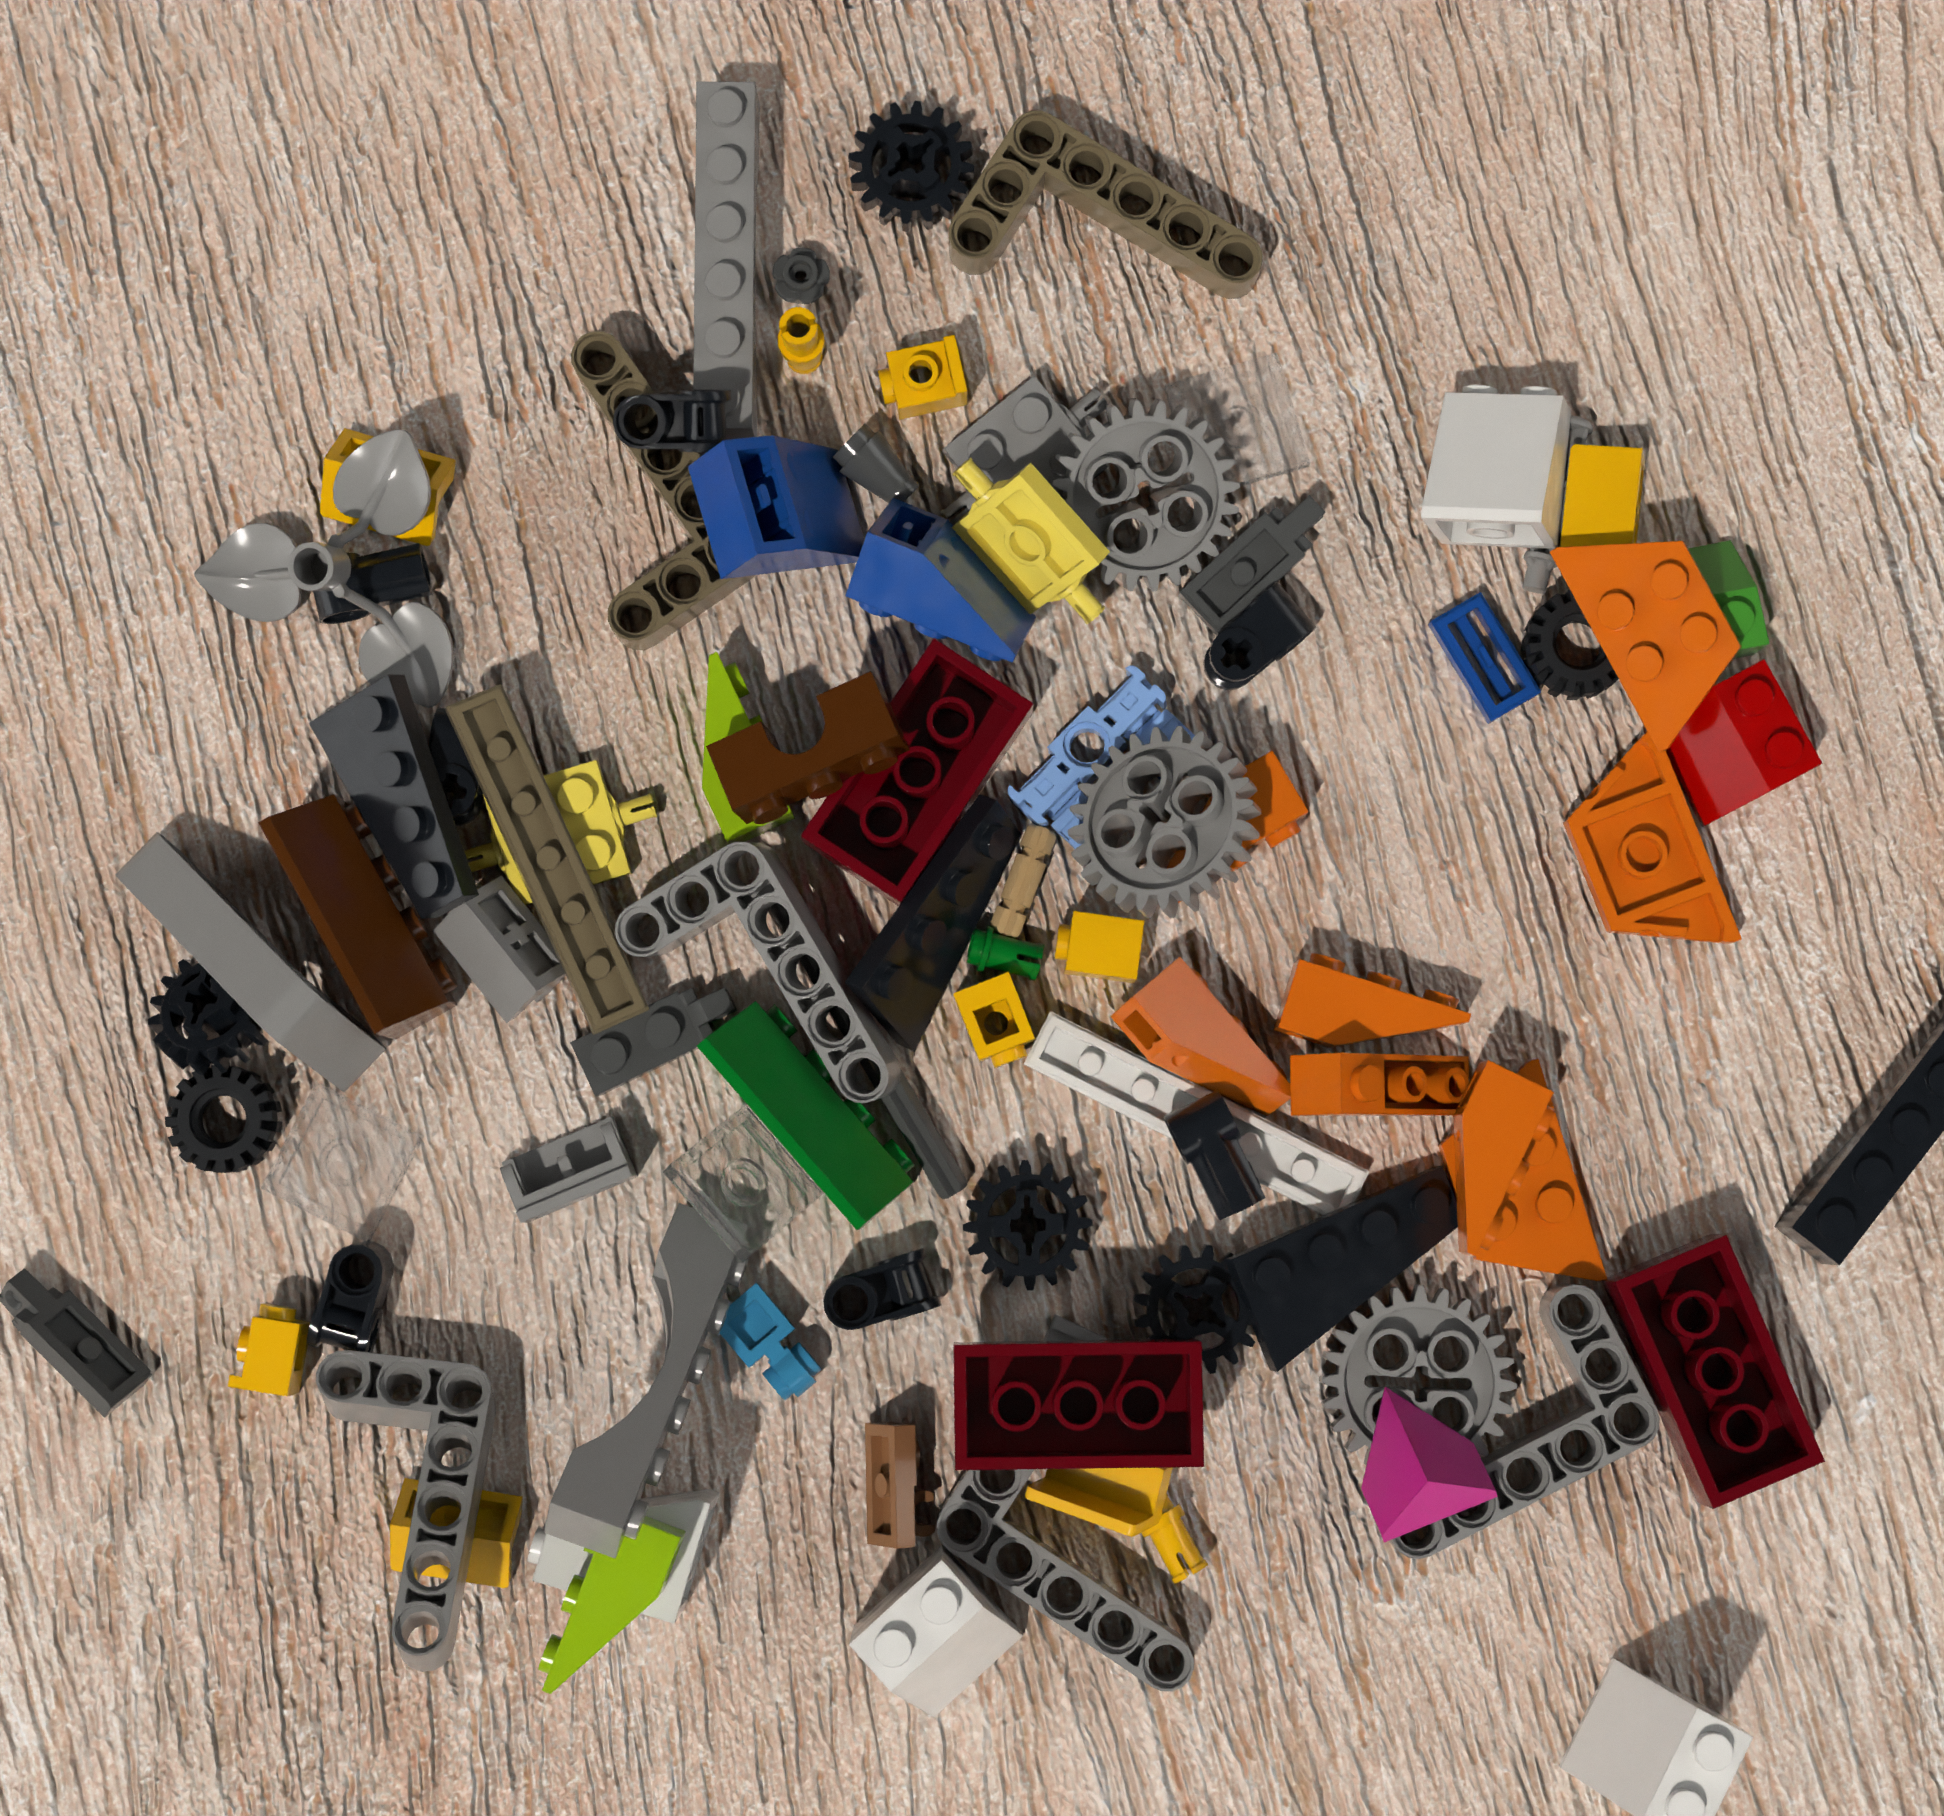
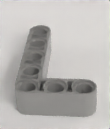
M156 832L115 874L126 888L264 1031L341 1091L345 1092L386 1050L385 1046L358 1020L309 982L220 890L159 832Z
M734 842L726 845L631 904L620 913L615 923V936L620 947L632 956L650 957L661 956L673 951L735 912L840 1092L847 1099L855 1103H868L889 1096L896 1089L900 1081L901 1071L896 1056L869 1010L846 985L845 981L849 976L778 855L771 847L757 842ZM747 852L753 854L759 864V874L756 880L749 885L739 879L736 871L739 858ZM697 883L703 885L709 895V905L706 911L699 916L692 912L687 902L690 889ZM776 903L782 905L789 915V926L781 936L773 934L768 929L766 923L767 913ZM646 914L652 915L659 925V936L651 946L642 941L638 932L639 923ZM806 954L813 957L820 968L819 979L811 988L804 986L798 980L796 974V966L799 960ZM834 1006L844 1009L850 1019L849 1032L843 1039L832 1036L826 1026V1017ZM863 1058L874 1061L880 1069L881 1081L874 1091L863 1088L857 1080L856 1068Z
M1557 1284L1544 1293L1539 1307L1542 1323L1585 1405L1505 1445L1486 1457H1482L1481 1460L1498 1497L1481 1503L1478 1510L1470 1516L1463 1517L1454 1514L1429 1524L1428 1532L1418 1543H1404L1400 1536L1389 1540L1390 1544L1400 1553L1415 1559L1432 1556L1634 1452L1654 1439L1659 1430L1660 1423L1657 1407L1601 1299L1593 1290L1583 1285ZM1575 1294L1583 1302L1584 1316L1576 1326L1567 1328L1559 1320L1557 1314L1558 1305L1565 1296ZM1604 1348L1611 1356L1612 1368L1608 1376L1603 1380L1593 1381L1588 1376L1585 1368L1586 1359L1595 1349ZM1632 1402L1638 1408L1640 1414L1639 1424L1633 1432L1620 1435L1615 1429L1614 1414L1622 1404ZM1581 1430L1587 1441L1586 1452L1579 1460L1566 1462L1560 1451L1561 1441L1568 1432ZM1518 1458H1528L1534 1467V1477L1531 1483L1522 1489H1512L1506 1478L1510 1463Z
M352 1350L336 1351L328 1355L320 1363L316 1372V1384L329 1413L337 1419L348 1422L428 1430L392 1622V1637L403 1661L410 1668L421 1672L433 1671L448 1661L455 1645L496 1414V1402L491 1383L483 1370L471 1364ZM356 1377L362 1380L360 1386L348 1395H338L332 1392L334 1386L343 1378ZM413 1383L422 1387L420 1393L408 1402H399L392 1399L393 1393L404 1384ZM473 1390L481 1394L480 1400L470 1408L460 1409L451 1404L455 1396L463 1391ZM462 1447L471 1451L469 1459L458 1467H448L441 1463L443 1455L448 1450ZM451 1505L461 1510L457 1520L448 1526L439 1527L430 1522L432 1514L442 1506ZM440 1564L450 1569L448 1578L438 1586L427 1587L419 1583L421 1573L432 1565ZM421 1625H432L439 1629L437 1639L425 1648H415L408 1644L410 1633Z
M1034 1469L1014 1470L1012 1482L1003 1489L987 1487L981 1481L979 1476L980 1470H965L941 1506L937 1516L938 1537L940 1542L950 1552L1152 1688L1160 1691H1175L1182 1688L1190 1680L1194 1670V1658L1186 1640L1178 1632L1004 1516ZM969 1509L979 1516L981 1528L973 1538L960 1540L949 1533L946 1522L954 1511ZM1020 1543L1030 1551L1031 1561L1024 1571L1008 1573L998 1565L996 1557L1004 1545ZM1060 1577L1073 1578L1081 1586L1079 1599L1068 1607L1054 1605L1047 1596L1049 1585ZM1110 1611H1121L1131 1618L1129 1633L1118 1641L1105 1639L1098 1632L1100 1619ZM1162 1645L1174 1646L1181 1652L1179 1667L1169 1674H1158L1149 1667L1151 1653Z

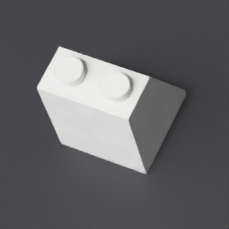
M1467 385L1462 388V393L1445 392L1421 511V519L1441 544L1547 549L1558 547L1571 410L1564 396L1556 395L1557 391L1554 389L1540 386L1524 387L1521 389V394H1498L1496 388L1486 385Z
M705 1489L640 1498L641 1501L649 1503L645 1516L686 1531L664 1591L640 1614L674 1624L685 1609L720 1492ZM545 1522L543 1527L538 1526L528 1554L527 1562L537 1564L532 1581L567 1591L575 1574L585 1578L593 1554L583 1551L584 1547L544 1533Z
M941 1545L854 1625L849 1646L890 1692L935 1717L1023 1636V1633L944 1545Z
M1612 1658L1559 1767L1633 1816H1715L1753 1736L1718 1712Z

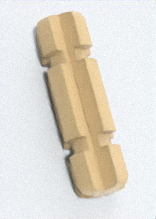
M1035 824L1027 826L1020 847L1023 848L1022 853L1016 854L1000 899L1003 900L1002 906L996 907L990 926L994 928L993 932L1016 939L1020 936L1026 921V916L1023 915L1025 909L1030 910L1047 865L1043 863L1044 858L1050 857L1056 841V833L1052 830Z

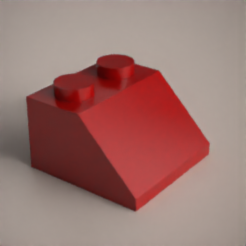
M1765 659L1712 686L1698 709L1694 711L1676 736L1670 748L1666 750L1679 785L1702 827L1823 764Z

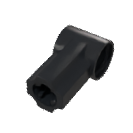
M419 543L360 556L357 553H347L351 562V574L346 582L347 587L380 606L433 595L428 564L423 548ZM313 591L319 621L322 624L350 622L371 614L344 598L336 597L332 591Z
M1218 1090L1163 1116L1183 1160L1187 1165L1191 1163L1218 1220L1241 1212L1266 1198L1252 1166L1238 1142L1241 1139V1135Z

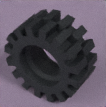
M1569 589L1563 595L1558 593L1551 597L1528 621L1524 630L1526 631V636L1521 642V651H1526L1527 657L1523 662L1527 669L1531 668L1536 675L1533 679L1538 687L1543 683L1550 688L1547 692L1554 697L1563 694L1567 695L1566 700L1577 701L1580 697L1586 696L1589 699L1597 696L1612 686L1619 678L1601 646L1596 660L1587 666H1573L1560 657L1556 648V638L1560 629L1571 623H1581L1590 627Z
M211 1065L212 1068H209L205 1075H199L196 1071L192 1072V1078L189 1080L183 1079L176 1086L180 1091L176 1097L170 1096L167 1106L172 1107L171 1117L165 1116V1127H171L173 1136L168 1137L172 1147H178L182 1152L179 1156L185 1162L195 1164L197 1169L216 1173L247 1170L246 1167L257 1165L265 1159L263 1157L264 1153L272 1151L277 1144L273 1139L276 1132H281L283 1123L278 1121L277 1112H282L280 1101H275L272 1096L275 1091L271 1085L264 1083L260 1079L261 1076L255 1072L235 1066H229L228 1072L222 1073L215 1065ZM220 1096H231L238 1100L246 1114V1123L242 1133L234 1140L226 1143L217 1142L209 1137L203 1127L202 1120L207 1105Z

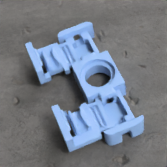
M1133 665L1126 667V674L1129 679L1096 712L1087 706L1047 747L1052 757L1018 791L1011 785H1009L1007 790L1010 801L1035 825L1045 828L1050 827L1048 821L1044 818L1048 815L1054 821L1051 827L1074 849L1082 844L1077 843L1068 835V829L1082 824L1083 821L1079 820L1070 811V806L1087 803L1088 797L1078 788V783L1092 784L1098 778L1091 768L1093 762L1107 768L1113 763L1109 754V747L1114 746L1123 753L1128 748L1127 742L1123 737L1129 741L1130 735L1133 733L1144 744H1149L1153 727H1158L1167 736L1169 741L1177 726H1182L1190 735L1191 740L1195 736L1166 709L1165 693L1156 684L1152 686L1147 681L1145 674ZM1156 704H1158L1164 710L1162 713L1159 710H1157V708L1155 707ZM1086 732L1095 733L1100 736L1105 744L1101 756L1095 761L1088 763L1075 759L1070 750L1075 737Z

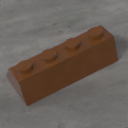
M333 794L269 816L258 822L374 1034L396 1040L457 1006L450 992L458 988L451 970L441 956L432 960L422 942L423 939L430 936L429 931L413 905L404 909L394 891V888L401 885V882L384 853L378 857L373 853L365 838L372 834L355 803L347 806L344 800Z

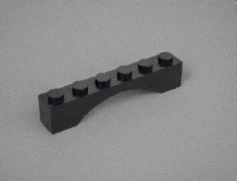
M1944 1014L1915 1060L1883 1102L1844 1147L1808 1182L1774 1226L1821 1264L1841 1265L1944 1131Z

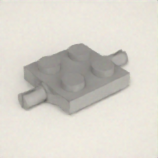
M1034 375L944 447L942 452L956 469L972 457L976 465L993 484L1010 479L1029 463H1032L1048 481L1049 477L1066 475L1068 469L1055 458L1056 454L1073 456L1077 450L1069 440L1068 434L1071 432L1086 439L1085 430L1083 429L1087 425L1085 418L1088 415L1093 418L1097 417L1105 409L1107 410L1108 403L1105 398H1102L1088 411H1084L1101 396V393L1093 388L1091 392L1067 409L1051 397ZM1103 464L1095 471L1093 480L1107 469L1108 466L1106 464ZM1051 485V486L1058 492V494L1062 497V496H1063V490L1058 489V488H1056L1055 486ZM966 488V492L947 508L940 511L943 518L950 519L959 510L965 508V510L950 521L953 526L971 509L972 504L976 500Z

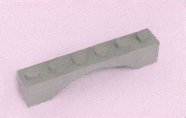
M696 82L693 390H731V400L725 402L726 439L757 437L755 245L760 104L755 82Z
M678 1203L658 1250L651 1281L661 1305L666 1332L664 1364L647 1394L625 1418L601 1436L572 1450L551 1499L544 1533L615 1559L625 1536L636 1540L649 1503L640 1500L646 1483L657 1487L661 1480L670 1454L669 1450L663 1449L661 1446L667 1432L678 1435L682 1428L691 1402L690 1399L682 1397L688 1381L699 1385L711 1353L710 1349L702 1347L708 1332L719 1336L731 1301L722 1298L726 1287L729 1284L738 1288L747 1267L750 1253L741 1250L746 1231L745 1226Z

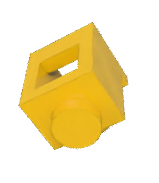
M955 335L945 336L941 341L886 352L888 368L877 370L884 404L896 403L899 420L967 405V387ZM927 367L932 372L931 378L924 383H917L910 377V372L916 369Z
M1009 972L953 993L954 1000L979 1062L991 1058L994 1068H998L1028 1056L1024 1045L1034 1041L1035 1037ZM992 1013H1000L1007 1019L1008 1027L1000 1035H992L985 1029V1019Z
M260 1304L259 1315L252 1317L251 1326H244L241 1330L237 1345V1361L244 1362L243 1371L229 1375L228 1387L286 1397L298 1394L300 1392L308 1347L307 1335L310 1322L296 1320L297 1309Z

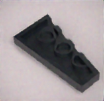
M388 674L309 723L310 727L422 919L438 918L478 896L479 893L405 675Z
M981 794L978 795L845 981L846 985L895 1042L914 1052L1021 835V832L995 799Z
M1443 1166L1429 1168L1225 1259L1270 1371L1278 1372L1458 1227L1457 1201Z

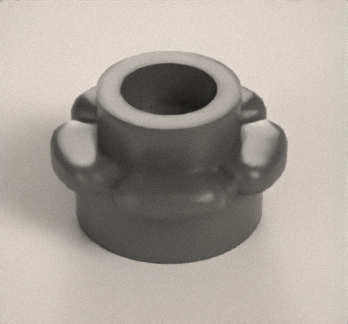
M805 247L795 248L791 251L790 255H782L775 262L772 271L773 278L777 280L775 289L778 295L785 301L797 304H810L817 301L823 295L824 286L830 280V270L825 260L816 257L815 251ZM799 271H803L807 275L802 281L795 278L796 273Z

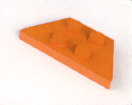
M1684 541L1557 547L1551 550L1552 558L1658 752L1661 753L1667 750L1694 711L1698 709L1719 676L1726 670L1742 647Z
M1645 732L1563 822L1606 932L1731 944L1742 939L1666 750L1659 753L1649 733Z
M1538 1058L1525 1062L1518 1069L1519 1071L1516 1072V1074L1548 1089ZM1550 1100L1548 1106L1554 1109L1552 1100ZM1555 1113L1542 1140L1539 1142L1532 1138L1522 1158L1523 1161L1529 1163V1169L1519 1190L1514 1196L1506 1193L1496 1213V1215L1503 1218V1223L1493 1245L1489 1250L1480 1247L1476 1257H1472L1474 1260L1602 1281L1607 1279ZM1452 1131L1438 1147L1450 1186L1457 1201L1454 1131Z

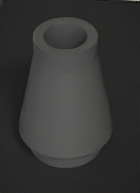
M866 424L833 456L843 467L839 471L840 473L888 504L892 498L904 502L920 486L910 476L882 432L878 430L874 433Z

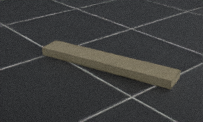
M502 684L446 706L445 711L592 1034H598L650 1010L625 954L617 942L615 932Z

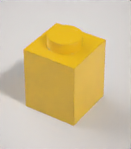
M1073 911L1070 925L1059 923L1054 959L1066 960L1064 974L1135 983L1138 974L1145 920Z

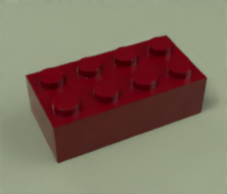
M935 638L890 702L910 750L898 755V761L884 771L875 774H865L863 771L843 780V786L835 793L826 797L801 834V839L805 845L898 907L966 814L1033 713L1034 704Z
M1706 1235L1602 1280L1698 1503L1715 1509L1825 1462L1727 1235Z
M1198 1339L954 1342L955 1470L1204 1467L1202 1341Z

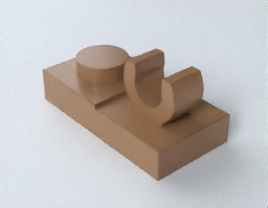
M895 1422L865 1423L867 1544L896 1549L915 1547V1536L926 1537L935 1532V1525L917 1523L915 1521V1507L917 1504L934 1501V1493L914 1489V1486H917L916 1469L920 1462V1446L916 1439L915 1424Z

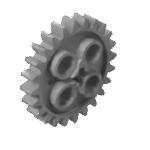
M1131 398L1127 416H1123L1115 405L1108 404L1107 423L1102 425L1099 421L1088 415L1085 420L1091 434L1085 439L1070 432L1068 438L1077 449L1073 456L1059 453L1055 456L1068 469L1066 475L1049 477L1048 482L1056 488L1063 490L1062 498L1110 551L1101 562L1103 565L1100 580L1107 585L1120 572L1122 573L1123 587L1128 591H1133L1139 576H1143L1147 587L1152 592L1157 591L1160 574L1164 573L1174 585L1178 586L1181 584L1180 567L1186 565L1192 571L1199 574L1202 569L1197 555L1201 551L1213 557H1217L1220 554L1215 545L1210 541L1214 534L1229 537L1232 535V531L1222 524L1220 520L1222 515L1239 513L1237 506L1225 500V494L1239 489L1240 483L1232 479L1223 478L1222 473L1236 464L1235 460L1229 456L1215 457L1214 454L1221 448L1225 442L1224 439L1219 435H1214L1203 440L1202 436L1209 422L1201 417L1186 427L1188 409L1181 405H1178L1169 418H1167L1165 401L1155 398L1149 413L1145 414L1140 400ZM1168 441L1174 448L1173 462L1164 471L1154 472L1148 466L1147 458L1149 451L1157 443ZM1103 464H1116L1120 472L1118 485L1109 493H1097L1093 488L1092 482L1095 471ZM1190 472L1192 474V480L1189 483L1151 493L1148 496L1150 505L1146 508L1134 501L1121 505V507L1112 510L1101 518L1095 515V511L1099 507L1127 501L1139 495L1138 484L1141 482L1154 489L1167 485V483L1176 480L1184 473ZM1180 497H1190L1194 504L1192 518L1184 525L1172 526L1168 520L1170 505ZM1125 519H1136L1140 526L1139 538L1129 547H1116L1113 541L1115 527Z
M1177 726L1169 741L1167 736L1158 727H1153L1149 744H1144L1133 733L1129 739V752L1123 754L1114 746L1108 748L1113 761L1108 768L1093 762L1091 768L1099 778L1095 784L1079 783L1078 788L1088 797V800L1085 804L1070 806V811L1079 820L1083 821L1082 824L1068 829V835L1077 843L1082 844L1071 852V855L1081 866H1086L1081 875L1092 886L1097 885L1095 891L1107 902L1115 898V904L1126 913H1129L1136 905L1137 910L1144 917L1151 919L1159 904L1161 910L1169 918H1175L1178 901L1182 900L1194 912L1199 911V893L1205 890L1211 897L1218 900L1221 896L1216 882L1221 877L1234 883L1239 880L1236 873L1230 867L1233 861L1250 862L1252 859L1251 855L1241 845L1242 841L1258 839L1260 833L1253 825L1246 822V820L1253 819L1262 814L1259 806L1253 800L1248 799L1258 791L1257 787L1248 777H1243L1247 772L1246 767L1237 757L1230 759L1232 753L1224 743L1220 741L1213 745L1212 740L1203 731H1199L1191 740L1190 735L1184 728ZM1184 776H1189V777H1187L1186 779H1184L1183 781H1181V779H1182ZM1161 777L1157 788L1151 793L1143 795L1146 784L1153 778ZM1213 796L1207 810L1193 815L1194 807L1200 800ZM1135 829L1131 841L1125 846L1117 848L1118 839L1128 830ZM1186 849L1185 857L1181 863L1167 869V863L1172 854ZM1147 862V865L1144 868H1139Z
M1415 1284L1410 1301H1406L1400 1289L1394 1286L1390 1287L1389 1291L1390 1305L1384 1306L1373 1295L1367 1300L1371 1314L1364 1317L1362 1314L1353 1311L1348 1315L1355 1327L1351 1333L1340 1329H1333L1331 1333L1343 1346L1340 1352L1323 1351L1322 1356L1336 1364L1335 1373L1319 1376V1382L1335 1387L1336 1394L1327 1397L1321 1401L1322 1407L1327 1409H1340L1342 1415L1336 1418L1330 1427L1334 1432L1351 1429L1353 1433L1344 1446L1350 1453L1364 1445L1368 1447L1364 1458L1365 1465H1367L1376 1426L1372 1417L1373 1405L1383 1396L1385 1387L1431 1416L1434 1406L1438 1401L1443 1398L1454 1397L1460 1404L1462 1413L1457 1425L1451 1429L1472 1441L1478 1453L1485 1457L1489 1452L1481 1439L1484 1433L1487 1432L1499 1437L1503 1436V1430L1493 1421L1495 1413L1513 1414L1514 1409L1499 1399L1500 1392L1517 1389V1383L1500 1378V1371L1514 1364V1358L1495 1355L1494 1350L1506 1338L1504 1334L1500 1333L1487 1336L1483 1334L1491 1319L1488 1314L1482 1313L1471 1320L1467 1318L1471 1307V1300L1463 1297L1453 1308H1449V1290L1439 1288L1432 1302H1428L1424 1285ZM1393 1334L1402 1343V1357L1396 1365L1382 1368L1374 1360V1345L1384 1335ZM1453 1336L1461 1344L1462 1357L1455 1367L1443 1370L1434 1361V1348L1439 1340L1444 1337ZM1420 1366L1421 1374L1431 1378H1468L1471 1384L1465 1390L1424 1387L1420 1390L1419 1398H1415L1414 1391L1405 1387H1368L1365 1385L1364 1379L1369 1375L1410 1378L1415 1375L1416 1367Z

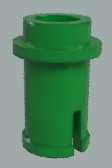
M988 925L985 931L974 928L966 963L976 965V971L981 973L984 971V968L1026 977L1032 981L1036 980L1040 964L1019 960L1017 955L1035 960L1042 959L1044 944H1036L993 933L994 928Z

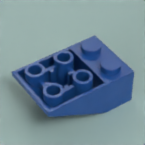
M774 435L728 439L718 443L688 466L720 579L857 563L864 543V536L846 476L839 472L843 467L833 458L838 449Z
M892 498L866 534L845 596L859 601V606L873 615L880 617L894 615L914 623L916 630L928 637L935 639H946L949 637L969 645L970 650L981 658L991 661H1001L1004 659L1013 663L1035 622L1036 616L1033 613L1029 614L952 529L953 525L948 519Z

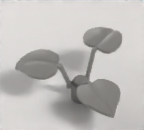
M392 430L369 439L354 450L339 468L333 485V501L336 508L344 515L359 518L353 527L339 535L333 534L328 543L306 542L297 546L293 538L278 526L268 523L250 524L230 535L212 557L194 572L196 580L217 602L236 614L262 622L279 621L294 613L301 603V589L307 591H332L336 597L350 601L375 615L383 623L368 629L362 637L359 646L360 668L370 684L375 683L388 674L405 675L414 703L427 708L437 705L448 688L454 666V650L451 634L440 615L422 603L410 602L401 606L392 617L385 608L349 589L346 585L351 574V562L349 556L343 550L346 543L362 535L367 530L369 524L374 530L383 535L396 536L404 534L415 528L428 510L431 498L430 479L415 441L406 430Z

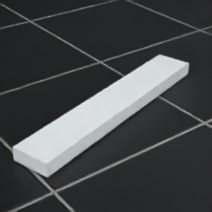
M1051 1011L1023 1064L1172 1140L1173 1138L1163 1116L1212 1093ZM1223 1098L1240 1132L1241 1139L1238 1142L1260 1184L1321 1215L1328 1214L1355 1202L1370 1171Z

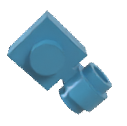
M755 1283L730 1304L720 1334L748 1368H751L766 1355L769 1358L768 1363L770 1367L762 1374L784 1400H787L792 1394H795L797 1397L801 1396L817 1382L813 1376L822 1368L803 1345L798 1342L789 1349L788 1346L785 1345L783 1347L780 1343L796 1328L758 1283Z

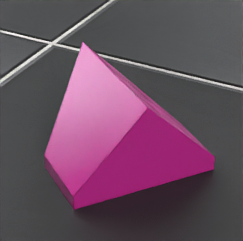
M1384 1388L1361 1486L1363 1495L1384 1543L1498 1497L1472 1441L1389 1388Z

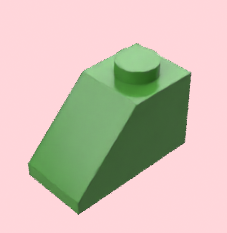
M1731 540L1688 548L1742 645L1733 659L1752 656L1769 645L1757 585Z

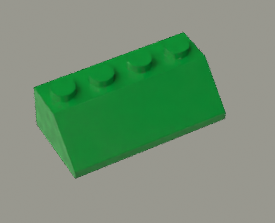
M755 1001L703 1039L697 1047L856 1230H860L914 1183L907 1172L915 1164L892 1138L882 1146L868 1129L876 1121L861 1103H855L849 1099L842 1100L828 1084L832 1077L814 1049L804 1056L789 1038L798 1030L774 1004L765 1011Z

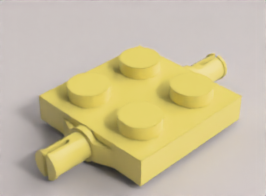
M972 457L952 473L976 499L971 509L955 523L952 529L1029 614H1032L1047 602L1060 601L1062 599H1065L1085 621L1086 625L1103 612L1105 606L1093 596L1082 582L1086 578L1087 573L1098 566L1110 551L1032 463H1029L1010 479L998 481L994 484L976 465Z
M597 760L544 775L545 781L592 884L596 885L632 874L624 847V826L658 817L656 807L654 806L633 812L635 809L654 804L651 793L617 804V801L606 788ZM483 794L492 823V842L464 850L467 860L483 856L482 859L468 862L471 872L499 865L508 877L512 890L525 906L533 904Z

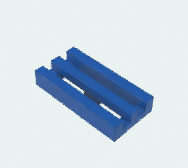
M1481 592L1429 622V628L1488 724L1541 693V690ZM1474 611L1521 688V691L1516 694L1512 693L1466 617V614ZM1449 624H1455L1501 700L1499 704L1495 705L1449 629Z

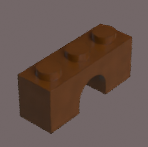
M871 671L816 696L824 715V731L817 744L803 753L788 754L781 752L775 736L761 721L706 746L732 811L746 824L753 821L755 824L774 821L787 813L788 805L808 796L810 799H820L829 796L843 786V780L863 771L865 774H875L884 771L898 761V755L910 750L886 692Z

